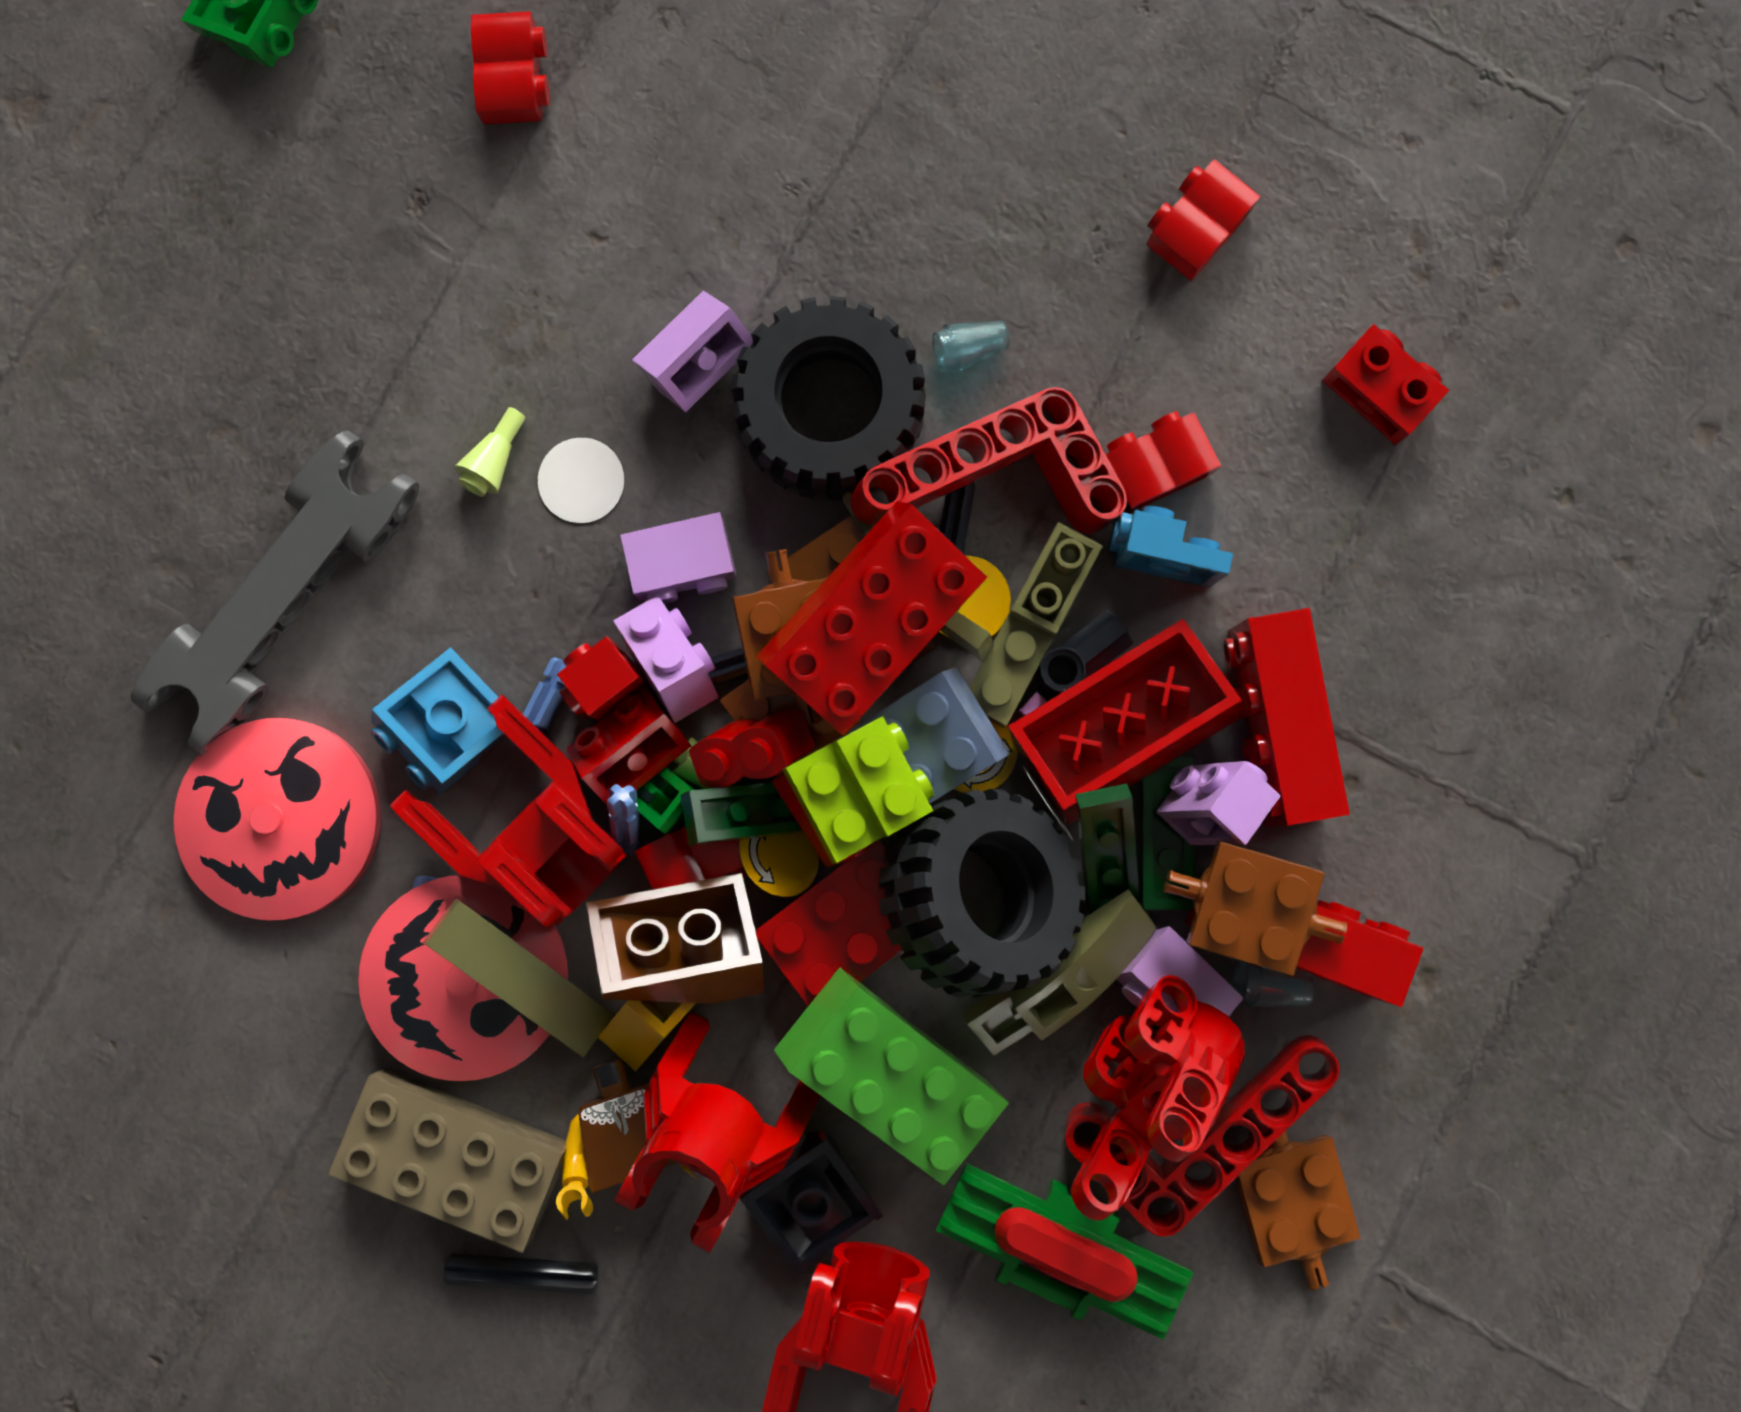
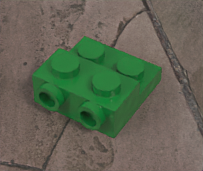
M192 0L181 21L194 32L227 44L239 56L273 68L279 57L286 56L292 50L294 30L303 15L310 14L315 10L318 0Z

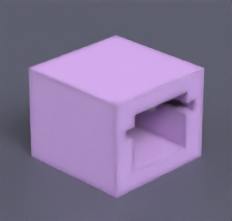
M1036 692L1018 713L1023 717L1047 701Z

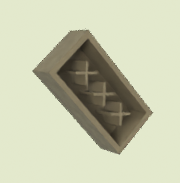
M384 1068L368 1076L328 1175L523 1253L535 1239L561 1174L562 1160L566 1152V1140Z

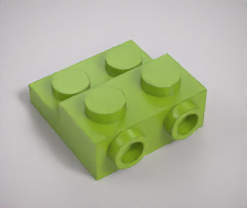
M883 716L782 769L832 864L840 862L882 837L890 836L933 811L928 802L929 799L934 797L930 781L920 769L912 772L903 755L904 752L909 750V744L903 731L895 722L887 725Z

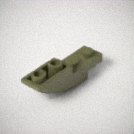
M1059 522L1055 526L993 642L994 647L982 662L969 687L988 719L1004 729L1009 723L1052 639L1058 632L1103 547L1099 543Z
M1129 889L1083 918L1080 932L1072 934V938L1076 940L1075 947L1068 958L1060 960V968L1049 978L1040 979L1038 984L1025 989L986 996L963 1011L967 1025L993 1055L1001 1052L1032 1031L1041 1041L1088 1007L1121 975L1155 931L1156 927Z

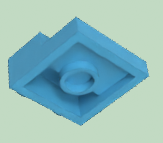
M1145 506L1143 511L1135 510L1133 514L1122 512L1119 521L1114 522L1108 545V551L1116 552L1113 563L1114 567L1211 588L1230 572L1233 553L1221 551V544L1210 539L1193 537L1190 538L1189 543L1182 542L1187 521L1174 519L1175 513L1169 509Z
M451 647L372 709L371 723L375 727L370 733L376 743L388 754L393 753L397 749L410 763L405 767V770L412 781L424 791L432 786L439 795L479 763L480 757L506 736L497 727L495 717L487 709L498 696Z

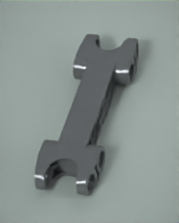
M343 431L330 439L307 461L286 490L284 499L297 509L299 513L205 631L201 634L189 624H184L175 629L149 659L132 689L131 702L145 713L155 710L177 692L189 689L196 697L199 711L187 746L201 757L207 752L206 747L209 743L226 731L246 723L262 703L269 687L253 673L349 552H353L364 562L375 558L400 529L417 499L419 483L404 473L397 476L393 481L387 483L375 493L369 495L356 494L352 485V473L357 465L364 442L351 431Z

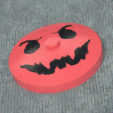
M265 718L250 721L226 731L208 744L206 747L207 752L202 757L198 754L188 768L178 790L174 809V835L178 853L186 871L208 898L219 906L244 917L269 921L287 920L314 914L329 907L346 895L358 883L372 861L377 848L381 829V805L376 783L369 768L357 751L345 740L326 728L313 723L288 718Z
M457 874L440 877L421 884L402 895L389 906L378 919L367 938L360 960L358 983L360 1001L365 1018L378 1041L393 1057L410 1069L423 1075L448 1081H473L501 1074L517 1066L542 1045L549 1036V1033L422 943L455 899L461 901L567 980L569 975L568 960L562 937L555 923L550 928L544 926L506 889Z

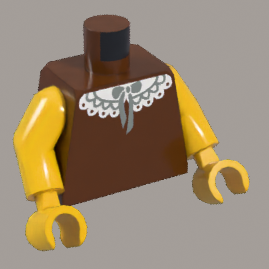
M621 1058L592 1068L601 1096L582 1104L579 1107V1114L571 1120L565 1143L566 1152L562 1160V1186L564 1188L560 1190L556 1198L557 1209L565 1220H568L569 1217L568 1207L575 1200H582V1212L585 1217L590 1216L593 1212V1204L584 1189L589 1185L591 1193L624 1182L646 1143L643 1094L650 1080L630 1086ZM669 1159L664 1168L677 1164L678 1162L673 1159ZM680 1164L683 1170L692 1178H698L695 1171Z

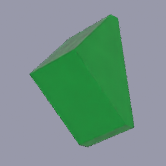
M666 766L636 790L638 811L661 832L670 834L676 831L685 820L680 795L697 789Z

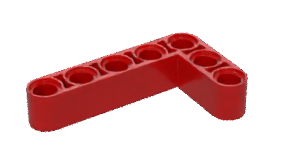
M1052 387L873 467L854 489L850 505L853 514L858 520L875 526L896 501L909 503L918 508L1032 454L1069 522L1082 533H1097L1118 517L1126 507L1127 496L1123 485L1076 399L1065 389ZM1042 411L1051 414L1056 424L1048 422L1044 418ZM999 429L1009 432L1013 436L1015 444L1007 442L1001 436ZM957 448L969 452L974 464L962 460L958 455ZM1065 454L1073 456L1080 468L1073 467L1067 461ZM913 468H921L926 471L930 476L931 484L920 481L915 476ZM873 487L882 490L887 496L888 504L875 501L870 495L869 488ZM1090 497L1096 499L1101 504L1103 513L1094 509L1091 505Z
M1312 1035L1299 1036L1291 1041L1221 1108L1214 1125L1206 1134L1202 1145L1185 1160L1179 1162L1166 1160L1160 1166L1149 1155L1123 1206L1153 1235L1167 1237L1181 1231L1333 1087L1338 1079L1340 1068L1338 1060L1326 1042ZM1314 1052L1324 1055V1065L1318 1072L1305 1074L1299 1071V1063L1305 1055ZM1280 1089L1285 1091L1287 1099L1280 1108L1270 1110L1261 1106V1099L1269 1090ZM1090 1102L1080 1103L1073 1107L1068 1113L1065 1122L1067 1147L1081 1164H1083L1095 1140H1081L1077 1137L1074 1130L1079 1124L1087 1121L1095 1122L1102 1128L1110 1116L1101 1106ZM1242 1125L1250 1129L1249 1137L1241 1144L1232 1145L1223 1140L1224 1133L1231 1126ZM1109 1143L1110 1153L1116 1162L1127 1159L1124 1150L1120 1146ZM1197 1161H1204L1213 1166L1210 1175L1201 1180L1188 1177L1185 1174L1186 1169L1190 1164ZM1158 1197H1167L1176 1203L1173 1210L1164 1215L1153 1213L1149 1210L1148 1206L1152 1200Z

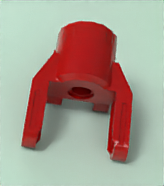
M501 694L487 708L495 717L497 727L553 782L482 853L430 803L418 800L407 790H404L390 806L459 875L506 889L544 926L550 928L554 923L559 926L610 876L627 855L593 820L578 771L573 762Z
M1163 976L1143 995L1133 1016H1118L1103 1030L1084 1064L1082 1071L1083 1079L1088 1089L1100 1099L1111 1101L1116 1105V1108L1102 1126L1071 1188L1072 1199L1076 1208L1091 1220L1101 1221L1107 1219L1126 1202L1152 1148L1160 1156L1175 1162L1185 1160L1198 1150L1206 1134L1214 1125L1245 1059V1042L1239 1027L1227 1014L1208 1003L1197 1001L1193 989L1186 981L1177 976ZM1161 992L1167 993L1176 1001L1179 1013L1170 1010L1164 1004ZM1154 1024H1156L1157 1026L1161 1027V1029H1159V1030L1156 1032V1031H1155L1153 1028H1151V1027H1152ZM1119 1029L1125 1030V1043L1120 1037ZM1113 1060L1119 1065L1114 1068L1110 1077L1107 1074L1109 1071L1107 1065ZM1171 1140H1183V1146H1178ZM1109 1143H1114L1124 1150L1128 1160L1127 1166L1119 1164L1112 1157ZM1090 1180L1099 1182L1106 1189L1109 1197L1108 1204L1099 1202L1093 1196L1089 1185Z
M691 1010L660 1060L643 1094L646 1143L623 1182L614 1202L632 1212L637 1208L643 1207L668 1160L673 1159L710 1179L715 1184L690 1231L691 1244L710 1254L740 1195L783 1170L798 1144L821 1095L799 1080L775 1127H772L763 1122L753 1105L736 1091L717 1084H693L684 1079L685 1074L696 1057L695 1053L710 1029L709 1019Z
M854 1241L842 1242L836 1245L830 1266L819 1263L813 1274L802 1316L777 1345L762 1412H796L806 1369L810 1368L820 1371L824 1363L870 1377V1389L895 1397L898 1396L901 1387H903L897 1412H929L937 1375L925 1321L920 1319L930 1277L929 1268L909 1253L882 1244Z

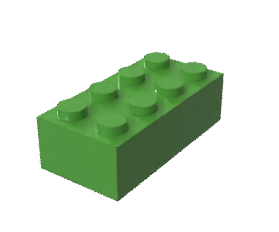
M840 967L774 1049L789 1073L943 1186L1009 1104L986 1079Z

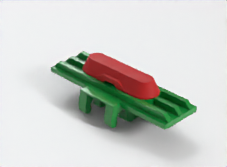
M966 1162L935 1228L937 1232L999 1261L1000 1265L996 1272L995 1281L1006 1285L1009 1281L1070 1310V1317L1078 1321L1084 1318L1091 1305L1164 1340L1194 1272L1115 1234L1114 1231L1120 1220L1118 1210L1107 1219L1101 1221L1091 1220L1084 1216L1076 1208L1072 1196L1067 1194V1185L1053 1178L1050 1179L1046 1190L1048 1192L1044 1200ZM1022 1260L1062 1282L1079 1288L1078 1291L1022 1265Z

